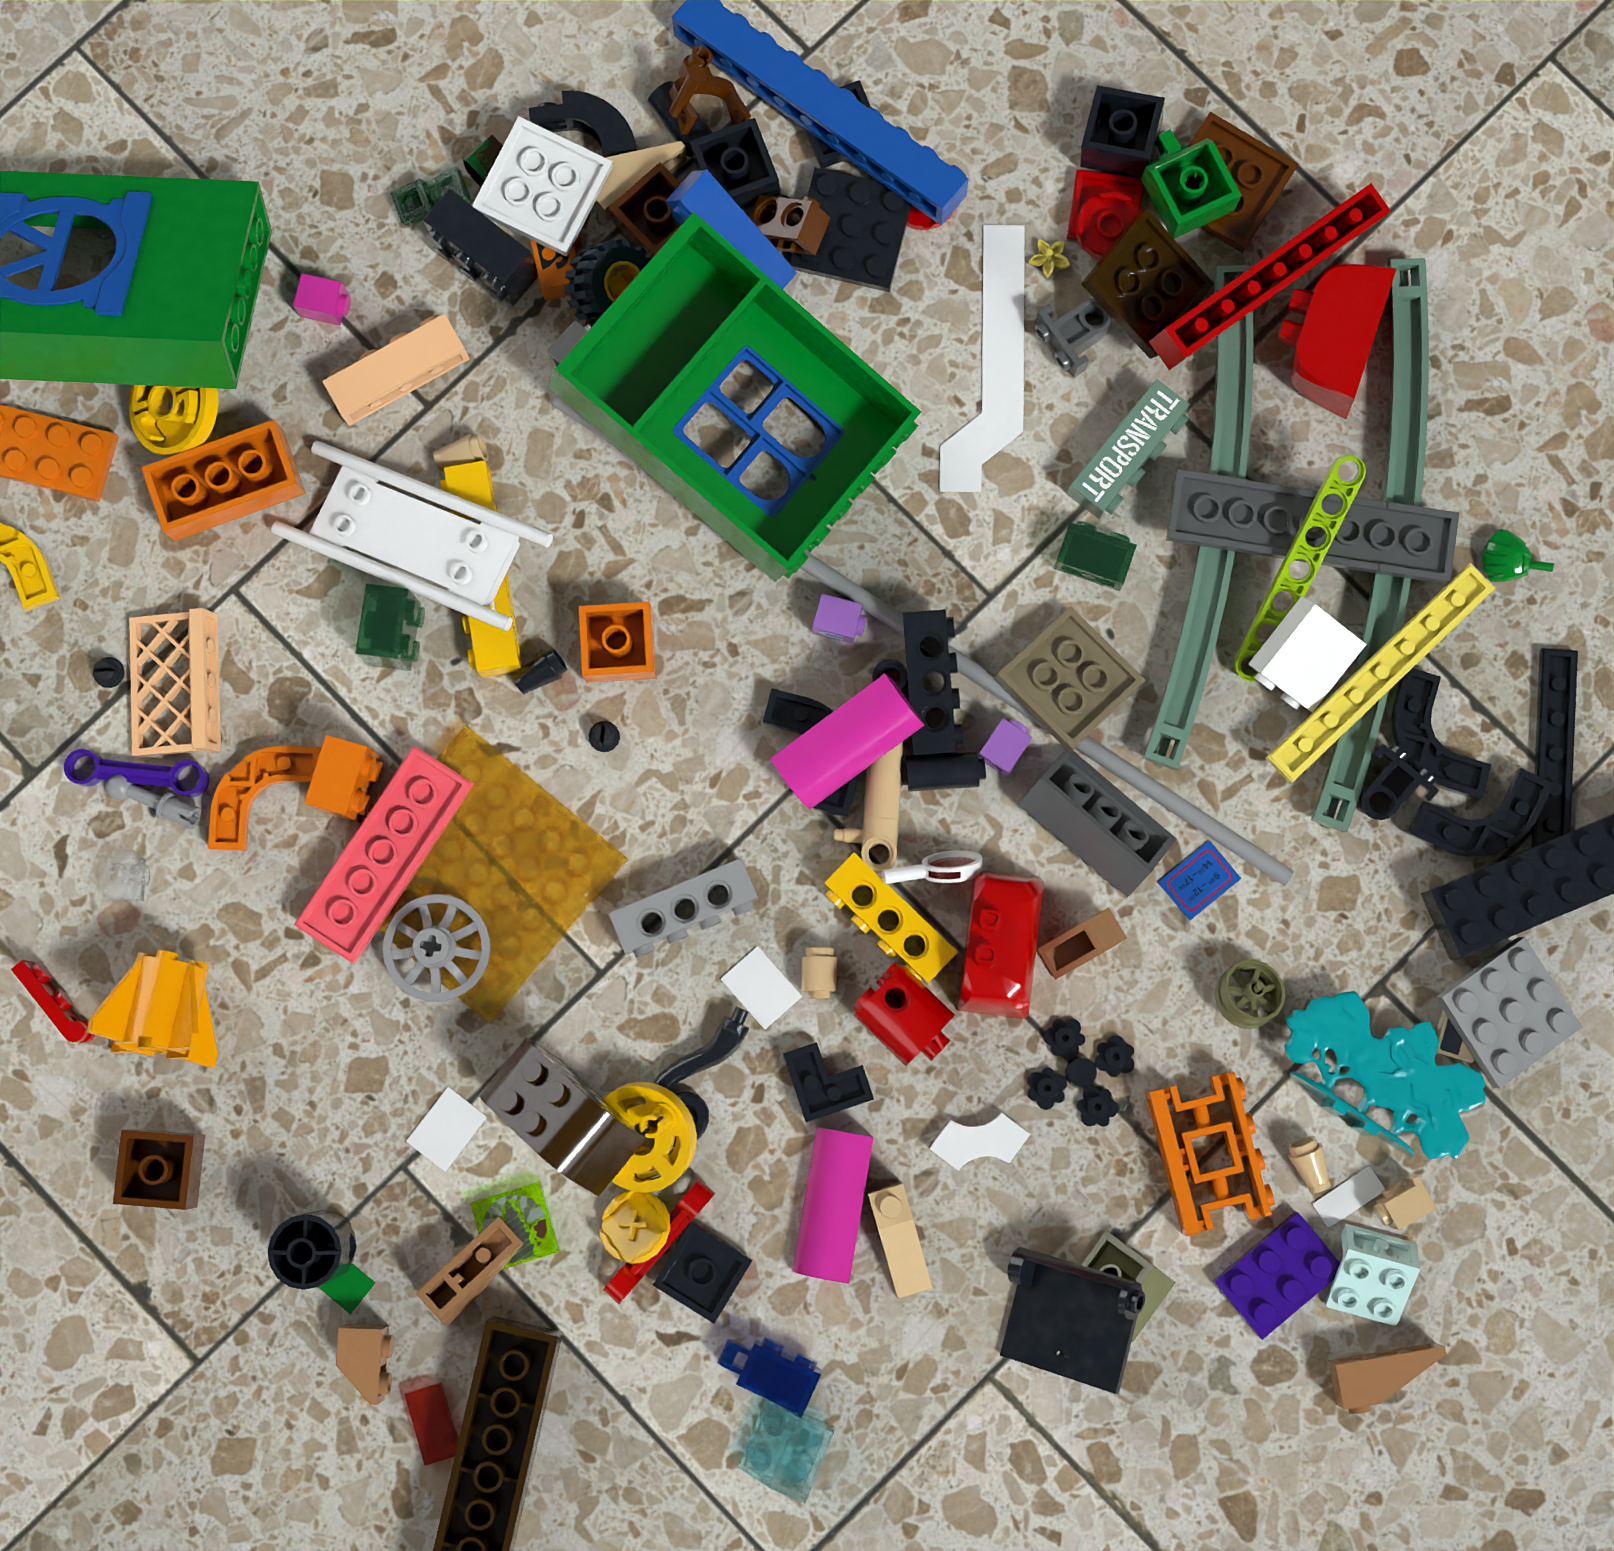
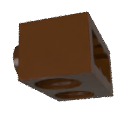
M776 193L774 196L759 195L750 216L752 222L778 251L815 256L830 221V217L819 208L820 203L806 196H802L801 199H792Z

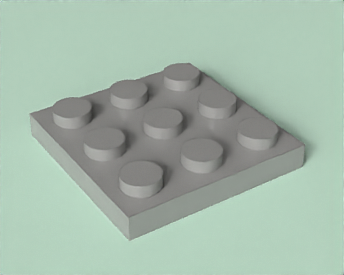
M1517 937L1436 996L1437 1001L1493 1088L1500 1089L1582 1028L1525 937Z

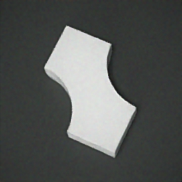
M1002 1112L990 1122L973 1127L963 1126L950 1119L929 1149L959 1171L967 1162L984 1156L997 1157L1010 1163L1031 1134Z

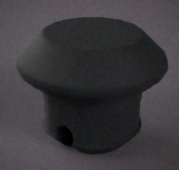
M114 657L102 658L94 665V680L104 688L115 687L124 678V666Z
M600 721L594 724L589 732L591 746L600 752L613 750L620 740L618 728L608 721Z

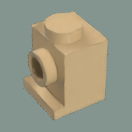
M1409 1174L1403 1177L1407 1183L1404 1186L1402 1182H1399L1382 1191L1384 1197L1376 1201L1377 1204L1373 1206V1209L1384 1226L1389 1224L1391 1228L1400 1230L1437 1209L1417 1175Z

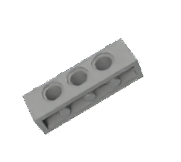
M739 858L610 912L609 916L624 953L627 955L634 953L635 957L638 958L656 950L653 944L667 939L668 943L671 944L688 937V929L700 925L701 929L705 930L721 923L722 921L719 916L733 911L735 916L754 909L753 902L758 901L759 898L742 858ZM718 886L726 888L729 893L726 903L720 906L713 905L709 901L710 891ZM690 900L695 904L694 915L686 920L678 918L676 914L677 905L681 901ZM650 914H657L662 919L661 929L656 933H647L643 927L644 919Z

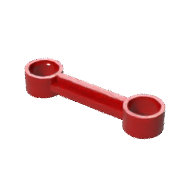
M698 1179L669 1213L670 1232L661 1250L645 1262L625 1263L605 1286L603 1291L620 1304L712 1198L715 1192Z

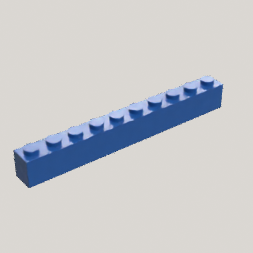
M686 0L671 16L673 32L676 38L692 49L697 45L698 47L704 46L708 48L713 55L712 63L938 224L942 225L967 196L968 178L959 167L949 165L941 160L932 148L925 145L922 146L914 141L905 129L899 126L895 127L887 122L878 110L872 107L868 108L860 103L851 91L846 88L841 89L833 84L824 72L818 69L814 70L806 65L797 53L791 50L786 51L776 43L770 34L759 32L749 24L743 15L739 13L734 14L725 8L720 0Z

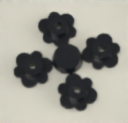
M1056 1019L1053 1021V1028H1049L1044 1032L1043 1039L1046 1044L1051 1046L1050 1051L1054 1056L1063 1054L1066 1058L1071 1059L1066 1065L1065 1077L1061 1074H1055L1051 1068L1043 1069L1042 1073H1031L1027 1080L1030 1086L1027 1093L1028 1098L1033 1101L1037 1100V1104L1041 1109L1049 1110L1054 1106L1055 1102L1061 1103L1064 1101L1065 1094L1063 1090L1067 1087L1068 1081L1075 1088L1085 1089L1083 1091V1099L1079 1100L1076 1104L1078 1111L1082 1112V1123L1089 1127L1096 1124L1105 1127L1110 1122L1109 1117L1117 1115L1119 1111L1118 1104L1111 1100L1112 1094L1109 1090L1103 1089L1099 1091L1097 1088L1090 1086L1097 1078V1069L1107 1071L1110 1077H1118L1120 1072H1131L1134 1069V1060L1131 1058L1134 1054V1048L1131 1045H1125L1122 1037L1118 1035L1111 1036L1107 1043L1101 1042L1098 1044L1097 1052L1099 1055L1096 1056L1094 1064L1087 1057H1076L1079 1053V1046L1085 1043V1036L1080 1033V1023L1075 1019H1069L1066 1022L1062 1019ZM1063 1035L1068 1036V1041L1062 1040ZM1115 1053L1118 1055L1117 1060H1113L1112 1058L1113 1054ZM1045 1085L1050 1086V1091L1046 1092L1044 1090ZM1096 1104L1100 1105V1109L1098 1111H1096L1094 1108Z

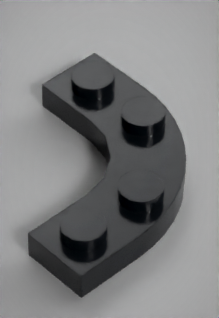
M1412 668L1400 679L1393 705L1392 731L1396 746L1409 756L1405 761L1416 771L1421 766L1437 779L1434 784L1435 787L1477 800L1482 799L1492 764L1458 755L1444 748L1438 741L1431 725V717L1441 676Z
M772 688L763 724L803 735L834 711L814 699ZM858 775L814 806L813 810L848 818Z
M1519 768L1503 801L1497 809L1483 819L1477 820L1457 817L1423 801L1407 834L1442 851L1460 856H1483L1498 852L1514 845L1529 832L1540 815L1554 783L1523 768Z

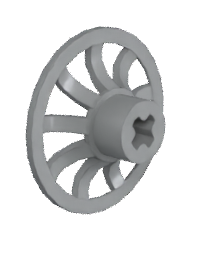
M441 894L425 895L404 905L389 923L383 941L384 963L395 984L405 993L429 1002H443L455 999L473 988L483 976L491 952L488 929L478 912L461 899ZM427 904H448L446 913L438 926L433 925ZM417 907L423 921V930L420 932L401 922L408 913ZM457 908H459L474 922L451 933L448 929L454 919ZM396 929L413 939L412 947L392 951V940ZM477 930L479 931L481 951L456 947V941L471 935ZM415 956L417 959L415 966L403 979L397 971L393 960ZM454 956L479 960L474 973L469 979L452 961ZM425 967L430 969L431 993L420 991L411 986ZM445 967L461 986L441 993L440 968Z

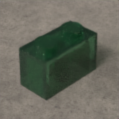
M1077 521L1074 524L1070 522L1053 569L1120 591L1125 582L1137 545L1131 543L1130 538L1123 534L1111 532L1110 535L1096 531L1097 527L1090 523Z

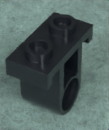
M1392 743L1388 748L1386 745L1381 744L1372 755L1376 759H1380L1384 755L1390 762L1365 789L1361 796L1360 805L1366 816L1375 820H1385L1397 812L1419 785L1426 790L1422 797L1427 801H1431L1440 790L1434 786L1437 779L1421 766L1416 771L1405 762L1409 756L1398 746ZM1376 792H1383L1389 798V806L1384 812L1377 813L1370 808L1369 799Z

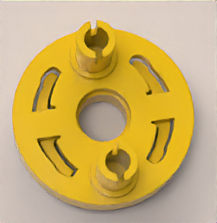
M131 386L129 397L131 425L138 440L151 452L173 456L220 439L219 434L212 430L218 412L217 388ZM172 394L173 405L171 410L169 411L168 402Z
M650 1082L628 1083L604 1097L603 1099L634 1128L636 1124H640L641 1132L648 1128L650 1131L644 1136L654 1138L655 1140L653 1147L641 1145L612 1182L633 1192L648 1193L664 1189L682 1176L693 1160L697 1144V1134L693 1118L682 1100L667 1088ZM646 1102V1104L635 1105V1103ZM675 1136H676V1143H675V1147H674V1149H673L672 1147H673V1145H674ZM659 1174L661 1175V1176L656 1177V1178H650V1179L642 1180V1179H645V1178H647V1177H653V1176H657V1175H659Z

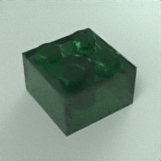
M366 584L355 654L369 666L411 671L412 662H417L420 643L416 641L417 628L423 627L425 608L421 607V602L409 589Z

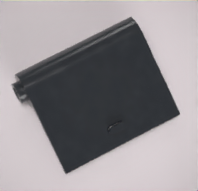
M1018 1247L1011 1255L1007 1270L1009 1281L1017 1284L1000 1356L1113 1394H1119L1137 1317L1145 1304V1293L1142 1292L1141 1284L1047 1254Z

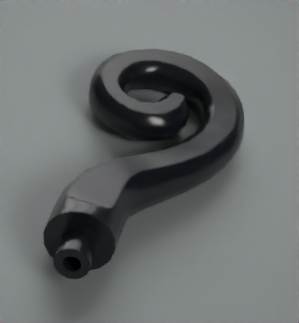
M736 1006L731 1018L723 1016L715 1035L707 1045L669 1065L652 1083L671 1090L681 1080L728 1059L740 1047L750 1029L743 1025L749 1012ZM679 1092L676 1095L686 1107L694 1112V1124L698 1140L708 1127V1106L694 1092Z

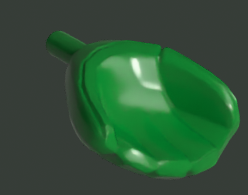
M1505 529L1496 530L1484 547L1482 556L1483 569L1491 582H1506L1527 576L1530 569L1553 572L1554 563L1531 560L1532 554L1526 543L1514 533Z

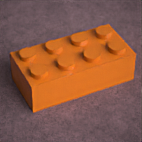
M274 419L141 467L162 531L174 541L306 494L285 432Z

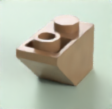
M344 1324L338 1328L336 1366L370 1405H378L385 1400V1395H389L391 1391L392 1375L386 1372L387 1358H391L393 1354L394 1337L389 1335L388 1325Z

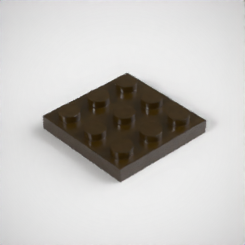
M1147 208L1135 216L1081 283L1088 293L1150 359L1157 357L1158 354L1149 341L1166 327L1198 306L1215 284Z

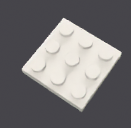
M518 116L472 206L491 221L567 257L613 168V161Z

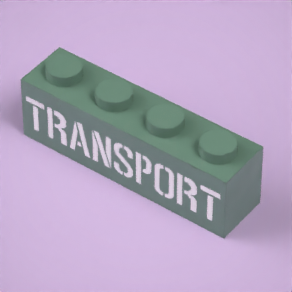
M1156 379L1072 482L1067 495L1099 520L1106 511L1112 515L1124 500L1120 495L1127 485L1134 488L1146 472L1142 467L1150 458L1155 462L1167 447V444L1163 441L1168 434L1172 432L1177 435L1189 418L1185 416V413L1190 404Z

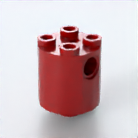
M894 962L876 981L880 988L875 992L870 987L851 1007L856 1012L853 1016L905 1066L920 1052L932 1061L951 1041L941 1030L950 1022L955 1014L904 965L899 966ZM886 996L895 999L898 1006L897 1009L891 1008L886 1004Z

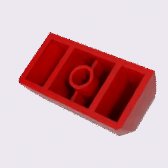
M1338 264L1324 271L1316 284L1314 292L1302 289H1294L1288 311L1306 315L1303 324L1284 319L1278 341L1295 348L1290 374L1292 384L1309 400L1344 419H1347L1354 402L1397 270L1396 268L1362 264Z
M983 870L973 879L957 1011L1018 1019L1028 1017L1044 891V881L1041 878Z

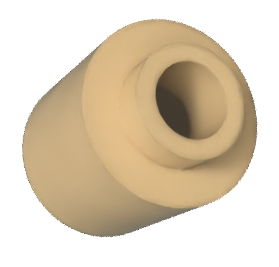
M805 948V957H802L801 992H809L808 999H830V993L837 992L838 958L834 957V948Z

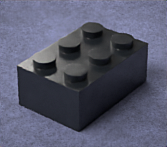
M450 188L423 219L429 232L426 236L435 244L432 247L434 251L446 261H449L451 258L461 265L459 267L460 271L473 282L479 279L486 284V291L497 301L502 303L505 299L514 306L538 278L536 264L531 251Z

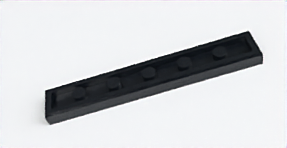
M1542 648L1539 652L1534 774L1554 783L1540 815L1532 826L1531 847L1571 831L1578 651Z

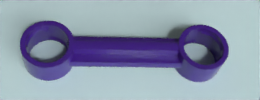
M78 749L71 752L64 762L66 777L73 783L85 787L94 786L101 780L107 781L113 775H122L126 778L127 782L132 784L170 787L180 795L193 798L203 794L209 785L207 770L202 765L191 760L179 761L172 767L106 760L89 750ZM90 756L95 762V771L90 778L81 781L75 776V764L81 757ZM190 766L197 768L200 773V781L197 787L190 791L182 790L178 784V777L181 771Z

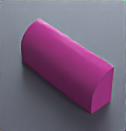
M883 674L770 758V760L794 794L805 806L811 809L925 724L894 680Z
M816 1126L792 1268L793 1272L849 1284L873 1136Z

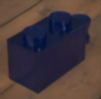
M764 1337L763 1342L755 1339L752 1348L728 1338L717 1363L739 1374L736 1385L803 1416L821 1376V1369L816 1367L818 1362L801 1353H797L796 1358L782 1352L784 1349L782 1344L767 1337ZM738 1351L748 1356L743 1367L734 1363Z

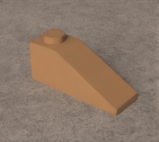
M498 1216L415 1294L447 1327L474 1302L521 1248L523 1242Z
M1434 1342L1328 1360L1336 1405L1344 1410L1348 1409L1349 1414H1361L1371 1411V1405L1381 1404L1445 1356V1346Z

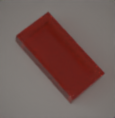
M442 1381L405 1393L424 1466L454 1457L458 1438Z

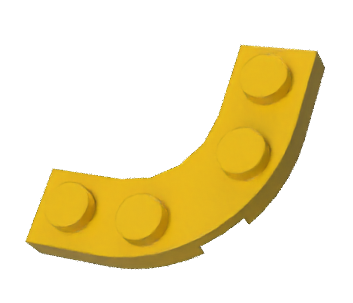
M0 523V561L6 565L13 577L23 608L29 611L61 599L48 561L37 544L17 529Z

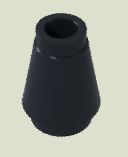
M553 647L546 651L541 649L513 677V680L518 689L525 695L529 691L561 679L562 674L567 671V667Z

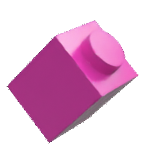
M301 273L293 307L302 318L340 326L343 315L347 316L350 310L351 297L348 295L349 293L342 282Z

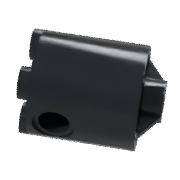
M317 1210L290 1217L277 1227L270 1238L267 1251L270 1268L277 1279L288 1287L306 1290L322 1286L337 1279L349 1270L357 1249L355 1232L350 1221L345 1217H341L336 1212Z

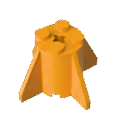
M157 950L156 955L138 953L135 963L90 1017L86 1032L113 1040L110 1052L114 1054L139 1053L153 1057L154 1054H166V1059H180L208 1068H215L218 1051L205 986L209 964L196 960H188L187 963L178 960L179 955L177 953Z

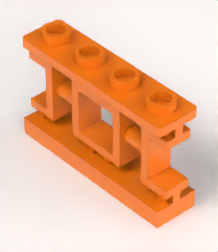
M1229 1071L1209 1076L1213 1094L1184 1102L1180 1100L1177 1085L1145 1092L1181 1234L1185 1236L1214 1229L1210 1215L1211 1210L1242 1203L1246 1219L1252 1220L1257 1217L1272 1215L1270 1206L1275 1205L1271 1187L1269 1184L1264 1185L1260 1171L1265 1169L1260 1148H1254L1251 1135L1256 1133L1251 1113H1245L1242 1099L1246 1098L1245 1087L1241 1077L1236 1078L1234 1072ZM1222 1085L1226 1089L1237 1134H1234L1231 1121L1211 1124L1207 1104L1225 1100ZM1169 1098L1173 1112L1193 1109L1197 1129L1179 1133L1182 1148L1178 1146L1166 1100ZM1223 1131L1232 1165L1199 1173L1191 1139ZM1241 1157L1245 1161L1256 1203L1254 1206L1250 1193L1244 1192L1232 1196L1229 1193L1225 1176L1244 1172ZM1186 1170L1189 1171L1191 1182L1194 1184L1208 1180L1212 1182L1216 1200L1197 1204L1201 1219H1197L1185 1173Z

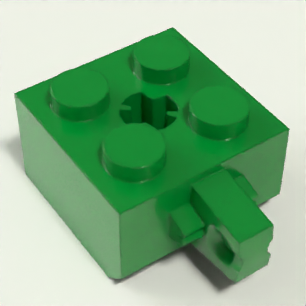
M1171 129L1157 136L1156 145L1161 155L1157 157L1156 163L1145 167L1141 180L1165 227L1174 239L1235 211L1241 198V193L1212 140L1207 138L1187 147L1186 144L1180 146Z

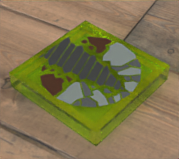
M541 1181L470 1203L478 1234L499 1216L523 1242L521 1248L502 1269L561 1251Z

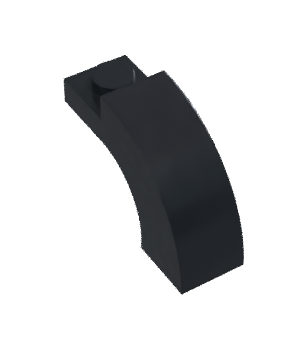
M562 91L563 104L557 105L553 102H544L537 105V107L529 108L530 122L550 132L579 131L590 135L601 146L604 158L637 151L633 132L624 116L613 105L598 96L581 91Z

